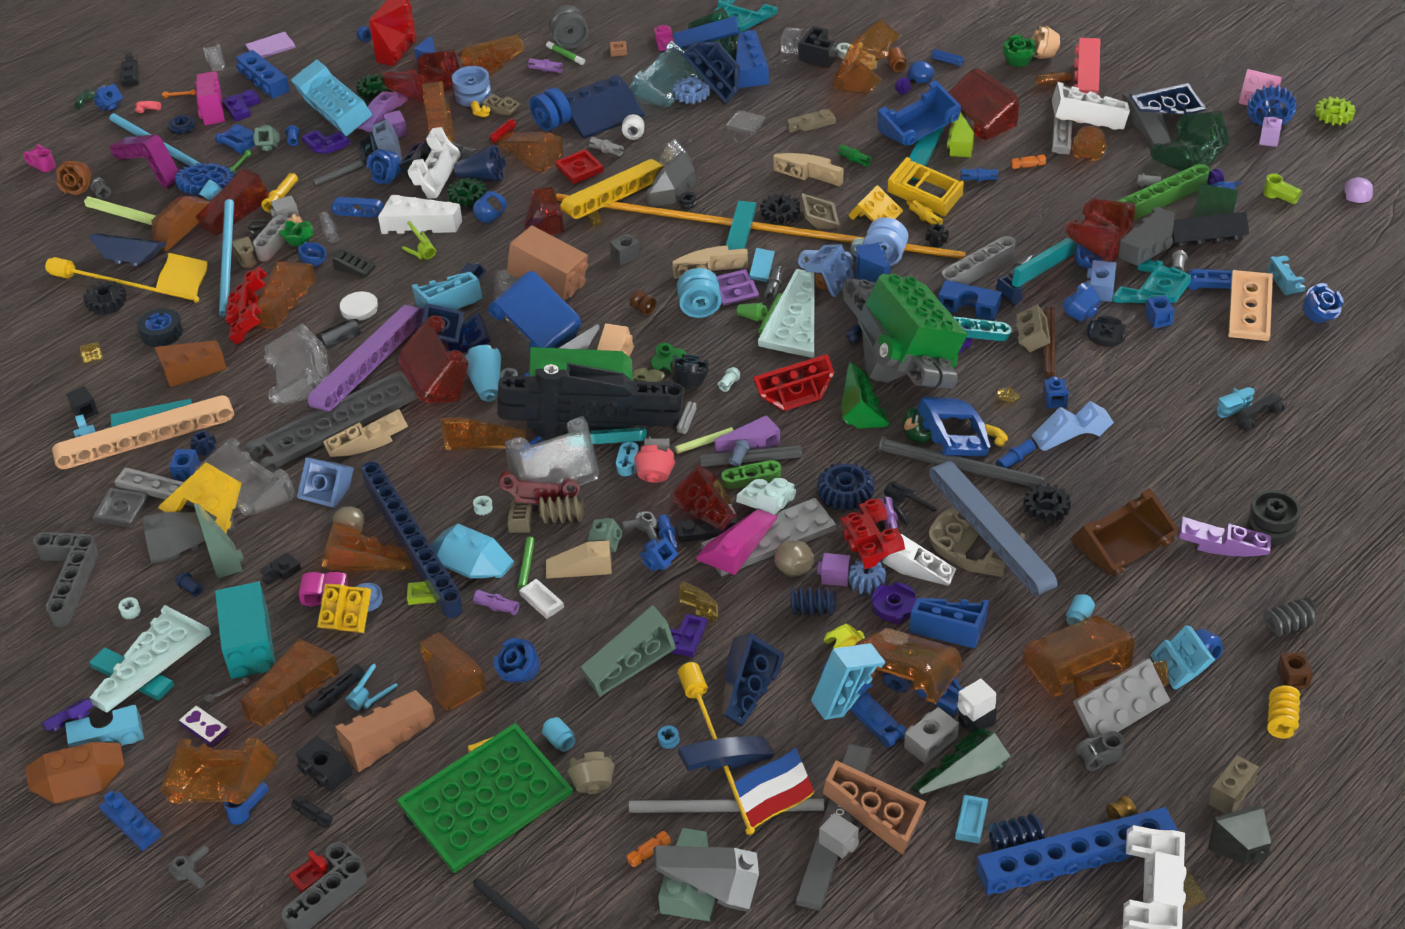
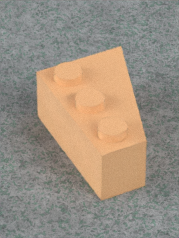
M605 323L597 350L623 351L630 357L634 345L628 327Z

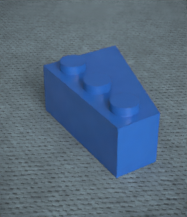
M917 598L911 611L909 633L976 649L987 622L989 600H982V603H968V599H960V603L946 602V599Z

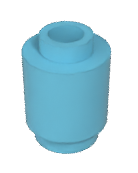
M1082 594L1076 595L1073 598L1066 613V621L1070 626L1079 629L1088 623L1095 608V603L1091 597Z
M551 718L544 723L542 734L557 750L565 752L573 747L576 741L574 733L560 718Z

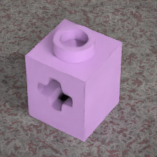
M1264 117L1259 145L1278 147L1282 119Z

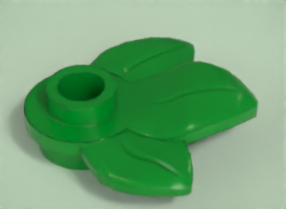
M660 343L656 346V355L651 360L652 368L655 370L665 368L671 372L670 363L673 360V356L676 355L678 356L677 358H682V354L687 353L682 349L674 348L669 343Z

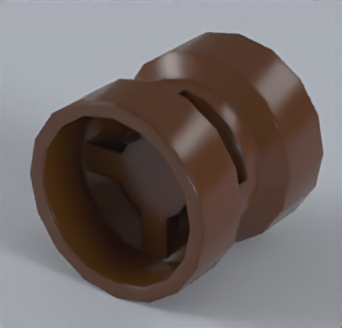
M641 290L635 291L630 298V306L634 309H639L645 315L651 314L656 307V299L650 295L647 296Z

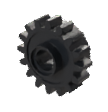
M106 281L105 284L99 282L98 286L92 285V290L87 289V294L83 295L86 308L98 315L113 314L124 306V301H127L125 288L122 287L121 283L117 285L116 281L111 284L109 281Z

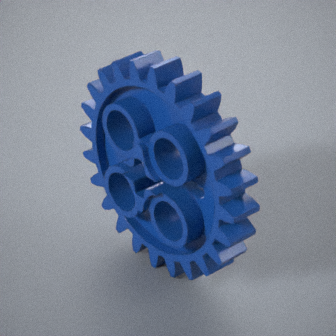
M205 162L199 165L196 163V166L189 165V168L183 167V170H179V173H176L175 176L177 188L180 191H184V193L190 192V195L197 194V196H200L199 193L209 179L224 189L223 192H227V189H231V186H234L233 171H230V168H226L225 165H213V163L206 165Z

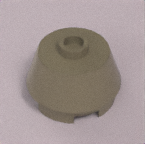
M604 752L584 753V758L576 761V758L572 757L568 761L569 769L567 773L578 792L596 794L611 786L615 767L611 755L604 757Z

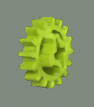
M1330 96L1328 99L1322 98V101H1318L1315 108V116L1319 117L1320 121L1324 120L1326 124L1328 122H1331L1332 125L1335 123L1341 125L1342 122L1348 124V121L1353 120L1356 109H1354V105H1351V101L1346 102L1345 98L1340 100L1339 97L1333 99Z

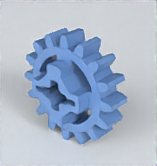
M688 76L687 79L682 78V81L677 80L676 84H673V96H675V99H679V102L685 101L686 104L689 102L695 104L696 101L700 103L701 99L706 100V96H709L710 86L706 81H703V78L697 79V76L694 78Z

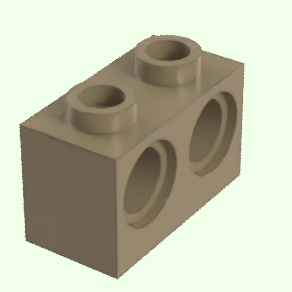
M1038 304L1017 314L1018 323H1016V328L1019 332L1017 338L1019 344L1022 347L1025 346L1029 353L1051 343L1047 316Z
M1236 755L1212 786L1209 805L1225 814L1234 812L1255 785L1259 767Z

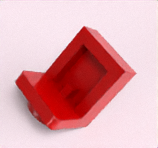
M312 850L307 853L309 861L289 874L290 881L301 893L327 874L326 868H328L326 860L322 855L317 856Z

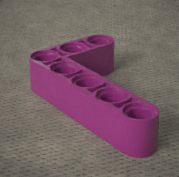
M158 135L124 137L109 147L116 159L146 157L162 187L168 188L176 183L175 176L176 173H179V170L164 142Z

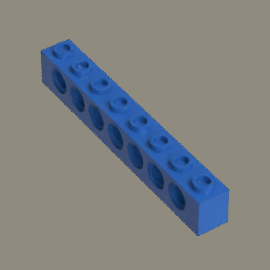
M1166 807L979 855L976 871L987 895L1003 893L1011 888L1026 887L1034 882L1049 881L1057 876L1071 875L1083 869L1097 868L1102 864L1120 862L1125 858L1132 857L1133 855L1126 854L1125 840L1127 839V829L1133 825L1155 830L1178 831Z

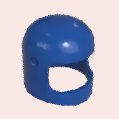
M487 191L475 202L473 213L480 222L492 223L506 210V200L496 192ZM492 196L496 197L502 205V211L492 208L487 199Z

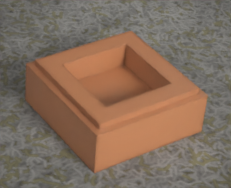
M626 41L610 42L611 57L627 55Z

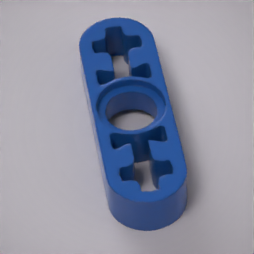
M337 197L331 205V210L336 215L376 218L384 208V204L380 200ZM353 205H359L362 210L355 209Z

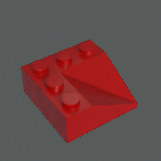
M386 0L369 20L376 63L395 66L417 39L410 0Z

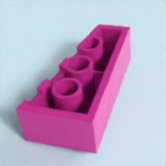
M217 71L197 74V81H194L199 118L203 119L204 125L225 122Z

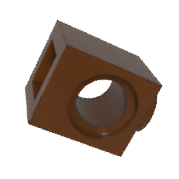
M1304 652L1281 654L1277 670L1284 686H1292L1296 689L1309 688L1313 672Z

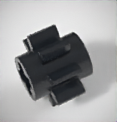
M933 224L930 228H927L925 240L930 241V245L933 247H940L947 243L949 230H944L945 228L942 224Z

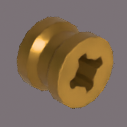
M1122 795L1117 799L1116 803H1110L1106 806V813L1108 818L1113 821L1136 815L1137 809L1129 797Z

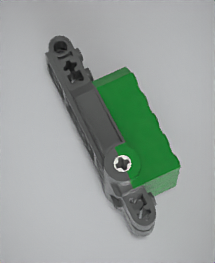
M881 274L876 282L864 279H846L843 285V300L857 316L858 323L875 352L877 363L883 366L894 367L896 371L901 372L903 375L907 374L917 386L952 390L957 384V373L954 369L958 360V352L968 334L927 285L911 276L900 277L896 274Z

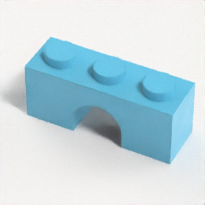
M136 705L113 710L112 722L103 728H94L89 717L65 723L69 748L90 742L120 743L123 746L144 740L141 717Z

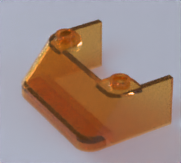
M878 20L851 43L832 86L837 90L869 94L882 81V78L873 72L877 62L881 58H886L889 54L888 49L890 45L898 40L901 35L883 20Z

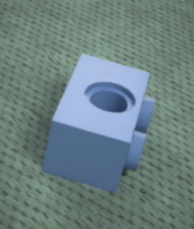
M1093 260L1092 268H1088L1087 279L1091 280H1087V284L1090 287L1094 286L1101 301L1112 302L1116 262Z

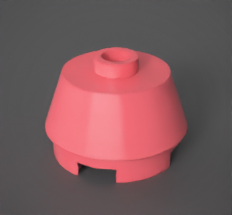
M657 445L642 446L641 451H637L634 457L638 477L652 483L666 481L675 466L674 453L670 449H667L666 452L657 450Z

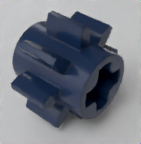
M198 431L190 438L192 442L190 443L191 450H196L198 455L206 456L211 454L213 449H216L215 436L209 435L208 431Z

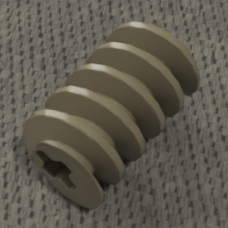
M558 496L555 503H553L551 497H548L547 503H544L543 498L540 497V518L543 519L545 524L549 522L550 517L553 523H557L558 517L561 523H565L567 517L570 523L574 522L575 517H577L578 522H582L584 518L583 496L581 502L578 501L576 496L573 497L572 502L569 501L568 496H565L564 502H561Z

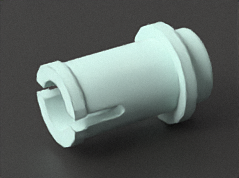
M735 367L728 368L725 376L717 384L719 389L727 392L733 383L740 379V371Z

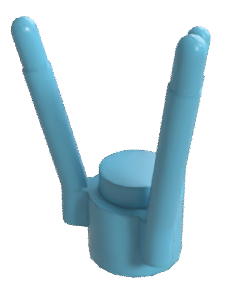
M372 664L356 688L346 697V702L358 711L362 707L368 709L374 702L396 689L398 684H393L369 700L370 693L363 686L376 667L375 664Z

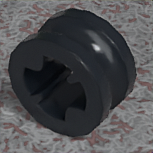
M685 192L681 194L680 205L682 208L692 209L697 205L694 193Z

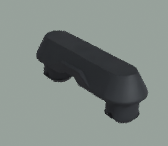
M1272 393L1243 409L1235 415L1237 425H1242L1245 431H1249L1256 426L1252 418L1257 413H1262L1271 408L1275 414L1283 412L1286 409L1282 402L1283 397Z

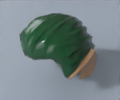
M913 407L908 409L903 418L904 433L914 442L927 443L932 440V433L929 429L924 428L922 424L924 418L919 416L918 410Z

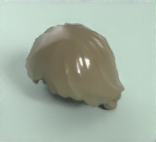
M784 541L778 545L775 551L774 562L776 567L786 576H801L809 572L815 562L814 554L804 541Z

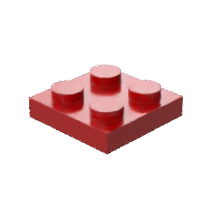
M586 149L555 161L556 168L572 184L579 183L604 172L603 165Z

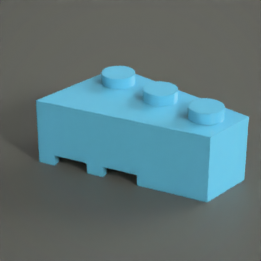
M471 272L449 276L446 281L438 283L432 280L429 281V285L425 286L411 285L416 305L423 309L427 303L459 310L461 307L474 304L476 301L483 299L479 279Z
M871 643L834 648L811 699L824 720L844 717L859 698L860 694L858 691L864 683L869 684L872 681L871 674L877 666L882 668L885 664L884 659Z

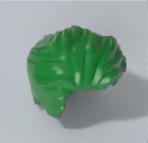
M286 221L285 229L279 231V234L290 246L299 247V245L302 246L304 242H308L313 237L314 230L309 221H303L298 224Z

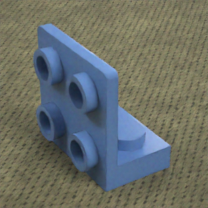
M842 244L823 245L804 265L806 272L822 273L832 297H836L843 290L846 279L854 278L853 270Z

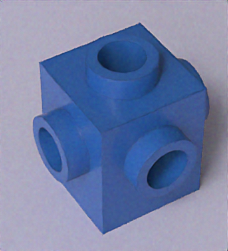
M115 84L108 87L105 85L101 86L96 90L97 93L94 96L95 104L102 111L107 109L111 111L117 108V104L123 99Z
M666 537L659 540L651 539L644 545L645 549L639 553L644 565L651 571L657 569L665 570L672 564L671 561L679 555Z

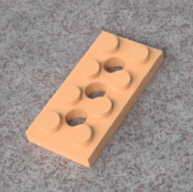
M1232 271L1228 337L1269 341L1273 274ZM1251 287L1254 288L1256 291L1250 292L1247 290V288ZM1253 303L1255 307H1248L1246 304ZM1245 319H1253L1255 322L1248 323Z

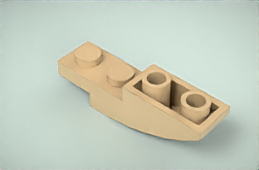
M782 153L773 156L774 171L802 180L811 177L836 186L843 184V168L832 165L831 159L798 153Z
M727 245L689 253L673 261L674 278H679L686 271L696 268L708 269L710 271L748 268L747 249L728 250Z
M400 409L365 427H362L359 422L323 442L330 457L349 456L376 449L392 442L391 435L407 428L408 425Z

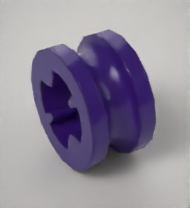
M1219 168L1209 171L1208 183L1210 185L1224 182L1223 172Z

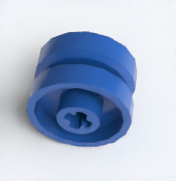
M551 87L530 99L529 106L532 117L542 130L549 132L557 128L558 125H563L571 120L572 114L569 102L558 88Z

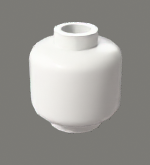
M628 115L622 123L623 135L630 140L639 139L644 133L645 124L643 119L638 115Z

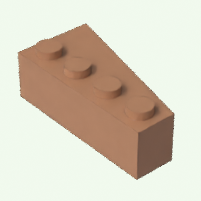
M415 690L391 701L386 708L379 706L372 710V714L364 718L359 715L352 719L353 723L346 726L342 723L335 726L343 756L360 772L366 767L371 766L385 754L390 753L404 741L409 740L422 729L427 728L435 721L432 705Z

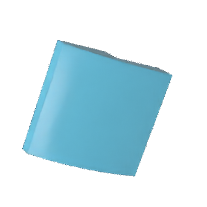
M1187 625L1171 641L1164 640L1150 655L1173 689L1188 683L1215 661L1193 628Z

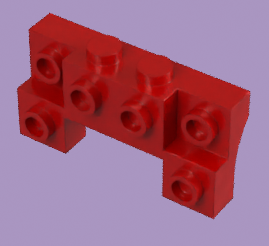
M260 267L249 270L244 276V284H239L235 291L231 292L228 296L225 321L230 326L228 338L236 345L244 340V336L251 328L261 323L257 315L262 313V310L258 307L259 297L254 292L265 286V282L262 279L267 276V273Z
M880 498L869 499L865 503L859 504L861 512L850 513L840 518L844 538L849 543L851 552H856L864 569L876 566L883 558L890 554L905 550L904 540L898 528L885 529L880 533L875 525V522L888 519L885 506Z

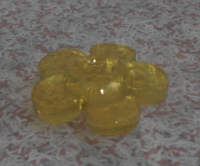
M1010 387L1006 388V390L1003 388L997 390L998 398L1007 402H1015V400L1020 398V394L1014 392L1015 390Z

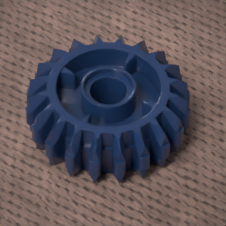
M841 462L838 465L831 464L830 468H825L820 473L817 481V493L822 502L826 503L827 507L833 506L834 510L841 508L843 512L845 509L852 511L855 507L860 509L859 504L871 499L874 492L873 476H871L869 470H865L864 466L858 467L857 463L853 465L849 464V462L847 464H842Z

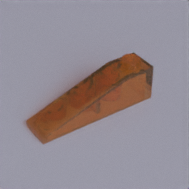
M463 417L440 419L446 450L520 448V445L523 443L527 444L526 431L522 429Z
M333 522L321 566L339 571L411 570L412 562L404 549L393 544L384 545L378 541V537L372 535L369 538L360 534L361 530L356 527Z

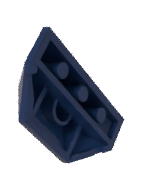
M719 42L691 43L682 56L725 104H728L738 92L740 66Z
M102 233L90 234L91 241L105 259H112L113 263H124V261L130 262L129 265L141 266V263L151 260L166 246V242Z

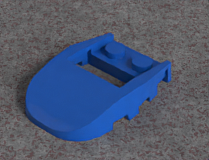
M927 396L920 400L917 410L919 416L924 418L922 424L925 429L931 431V438L934 443L942 445L943 455L987 456L990 444L985 424L971 405L963 400L948 397ZM956 417L961 420L968 418L971 421V428L973 431H976L978 436L947 435L940 418Z

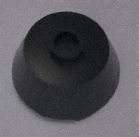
M682 354V358H677L678 356L674 355L670 363L673 382L685 388L701 386L709 372V361L707 359L704 362L699 361V356Z

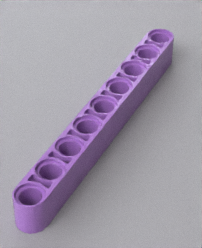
M410 305L402 306L311 391L308 397L309 406L315 409L331 411L420 326L424 309Z

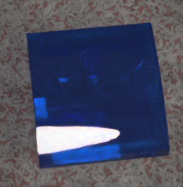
M478 313L462 323L458 345L447 343L452 355L466 353L472 347L486 345L491 342L483 317Z

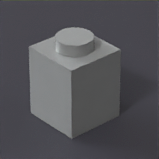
M292 195L271 201L272 209H270L272 219L279 215L287 216V218L292 217L293 214L299 216L297 205Z
M834 812L819 828V843L843 859L848 852L852 853L859 844V828Z

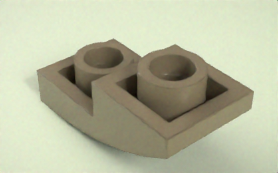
M493 93L482 102V106L485 105L486 108L488 106L490 111L502 115H511L521 106L520 103L508 96L502 99Z

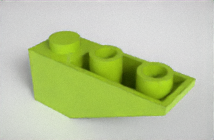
M960 112L959 118L951 124L947 148L950 149V156L971 158L974 132Z

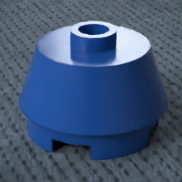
M383 149L374 151L367 159V169L370 168L372 180L378 184L391 183L402 172V169L399 167L401 159L393 151Z
M1087 283L1079 285L1077 287L1078 291L1071 297L1068 296L1062 304L1066 315L1080 322L1092 318L1097 313L1098 307L1101 304L1094 286L1090 287Z
M1319 283L1307 291L1302 308L1305 315L1313 322L1323 323L1337 318L1341 313V306L1344 304V300L1339 291L1334 292L1327 287L1328 284Z
M511 638L502 644L504 647L499 652V655L494 657V667L499 676L505 681L525 683L533 679L540 668V660L533 644L528 640Z

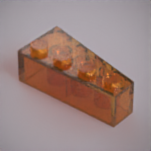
M275 263L256 304L262 310V313L257 315L261 320L258 328H278L288 316L290 308L295 307L300 296L305 295L308 292V287L316 282L312 264Z
M299 638L240 700L245 717L263 727L288 710L287 706L291 703L299 702L305 698V693L314 687L316 689L324 684L323 681L329 676L334 677L339 673L335 655Z

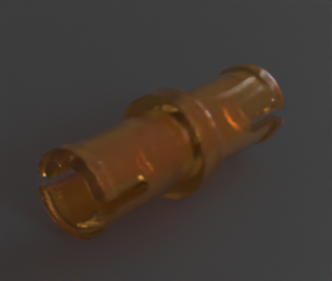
M1053 71L1050 74L1037 75L1036 84L1041 86L1048 84L1057 85V82H1071L1072 73H1070L1071 71L1059 73Z

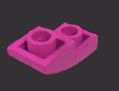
M660 25L658 28H654L658 50L675 49L670 26Z

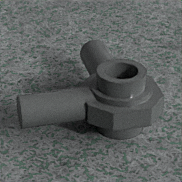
M649 511L637 513L633 520L620 522L621 530L638 528L640 531L646 532L650 540L653 538L659 540L654 530L657 521Z
M201 845L189 856L176 857L169 864L170 875L176 880L188 879L198 889L203 888L206 881L195 872V863L209 852L207 846Z

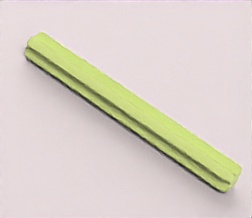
M87 197L84 200L86 207L152 225L151 220L156 217L153 214L93 197Z

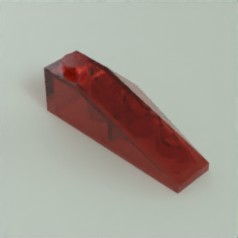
M552 187L535 189L533 191L525 222L526 230L532 225L549 235L564 232L562 212Z
M697 465L671 494L679 508L722 531L736 516L723 485L712 472L700 465Z

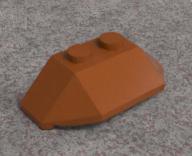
M177 197L151 220L153 240L166 242V246L161 250L164 252L169 251L217 207V204L204 197Z
M90 742L43 754L27 765L25 770L29 790L54 804L104 792L117 774L125 767L120 743Z

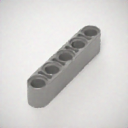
M1003 236L945 268L942 271L941 288L945 280L969 285L1014 259L1015 239Z

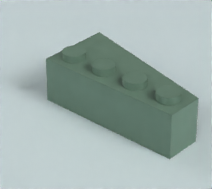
M652 605L581 666L586 681L599 697L676 649L668 622Z

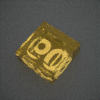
M99 342L80 346L84 364L103 359Z

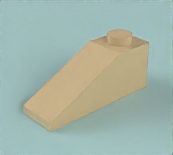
M609 540L586 542L546 559V579L612 574Z

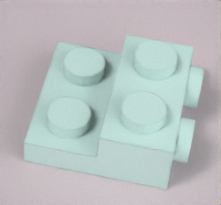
M775 478L770 483L763 479H755L737 494L736 502L775 515L794 499L796 494L795 484L783 478Z

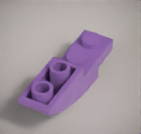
M384 91L380 93L368 106L373 115L362 123L358 129L373 132L372 126L384 121L383 114L393 112L394 109L402 106L403 103L408 101V94Z
M1182 517L1180 521L1179 538L1197 543V550L1243 557L1268 555L1270 553V535L1229 523L1226 529L1185 517Z

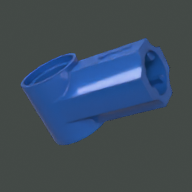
M255 776L238 792L230 793L225 797L223 804L228 821L231 824L239 825L247 821L250 809L269 791L268 786L262 779Z

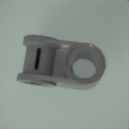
M1108 731L1102 735L1081 741L1076 746L1075 751L1084 759L1086 769L1088 771H1095L1121 760L1124 738L1116 731Z

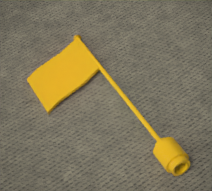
M168 253L167 262L159 275L157 286L154 288L76 270L72 261L57 257L49 258L45 265L46 271L53 276L69 279L74 273L193 300L194 303L199 302V297L197 296L199 286L206 275L208 267L207 261Z

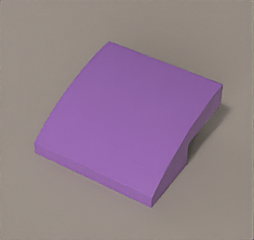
M746 269L716 276L719 282L722 306L759 297L754 281L750 280Z

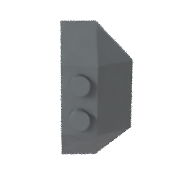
M681 151L661 170L654 180L652 188H649L647 191L648 207L676 204L680 200L681 194L688 192L695 186V170L690 155Z

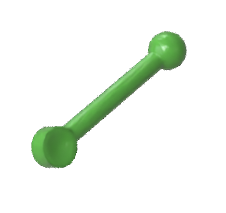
M246 150L244 156L233 167H230V171H233L234 174L236 172L235 169L247 157L251 156L252 152Z

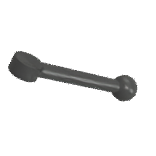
M243 677L240 682L213 695H205L204 700L210 704L215 698L242 685L247 686L250 683V679Z

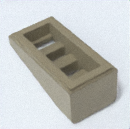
M512 499L508 516L509 533H530L533 504L515 502Z

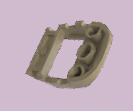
M957 509L946 510L936 518L930 527L929 536L932 547L940 556L970 572L999 577L1004 576L1008 566L992 548L984 560L978 559L974 561L966 558V555L980 535ZM1021 533L1020 537L1025 541V534Z

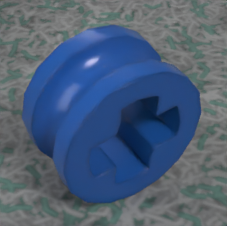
M366 26L359 27L357 38L364 42H369L372 38L370 28Z

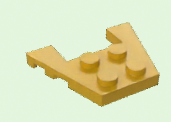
M205 462L158 508L164 512H180L186 501L189 500L194 504H199L204 510L216 516L215 522L227 534V530L230 529L232 523L230 521L232 510L236 507L242 483Z

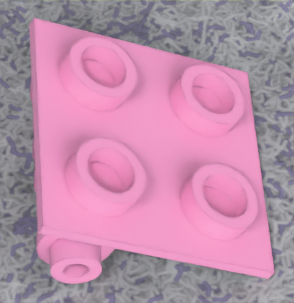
M1247 69L1239 104L1248 105V100L1251 98L1252 93H1256L1257 89L1262 90L1263 85L1266 88L1271 84L1273 87H1276L1278 84L1280 86L1282 77Z

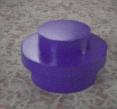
M902 77L896 81L895 89L899 94H907L911 84L908 78Z

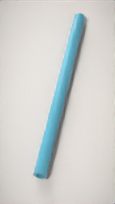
M115 113L110 115V121L136 136L151 135ZM164 142L169 154L187 166H196V163L202 165L200 162Z
M230 199L225 200L219 301L220 316H226L228 296L230 295L234 201Z

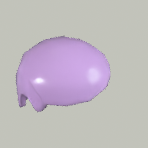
M1361 177L1348 180L1344 185L1346 199L1355 203L1370 201L1373 196L1372 183Z

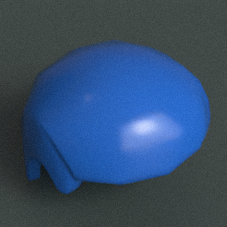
M918 60L911 64L907 78L909 81L914 79L917 84L930 82L934 77V68L928 62Z
M304 242L302 246L299 245L298 247L299 260L308 267H317L326 260V250L320 244Z
M1083 242L1077 245L1075 261L1079 266L1088 269L1092 268L1093 260L1104 261L1103 251L1098 252L1096 244Z

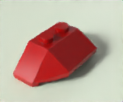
M826 354L754 376L753 380L759 396L784 412L821 400L835 372L829 356Z

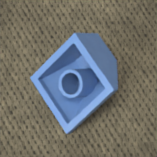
M306 457L297 498L335 508L350 487L354 468Z

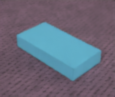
M964 795L955 839L980 844L988 799Z

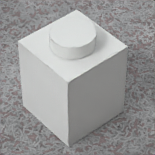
M982 679L959 691L958 708L963 715H967L972 721L995 709L996 692Z

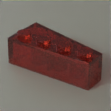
M243 168L195 217L203 229L218 236L223 232L225 200L230 199L234 201V225L261 207L262 201L269 197V193L258 174Z

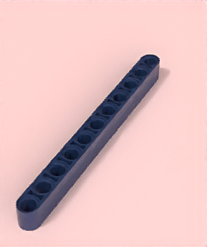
M375 461L364 463L361 469L366 489L423 582H425L442 613L449 618L459 616L463 611L460 591L380 464Z

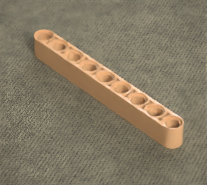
M217 396L59 442L52 448L55 465L60 469H68L231 420L234 416V411L228 397Z

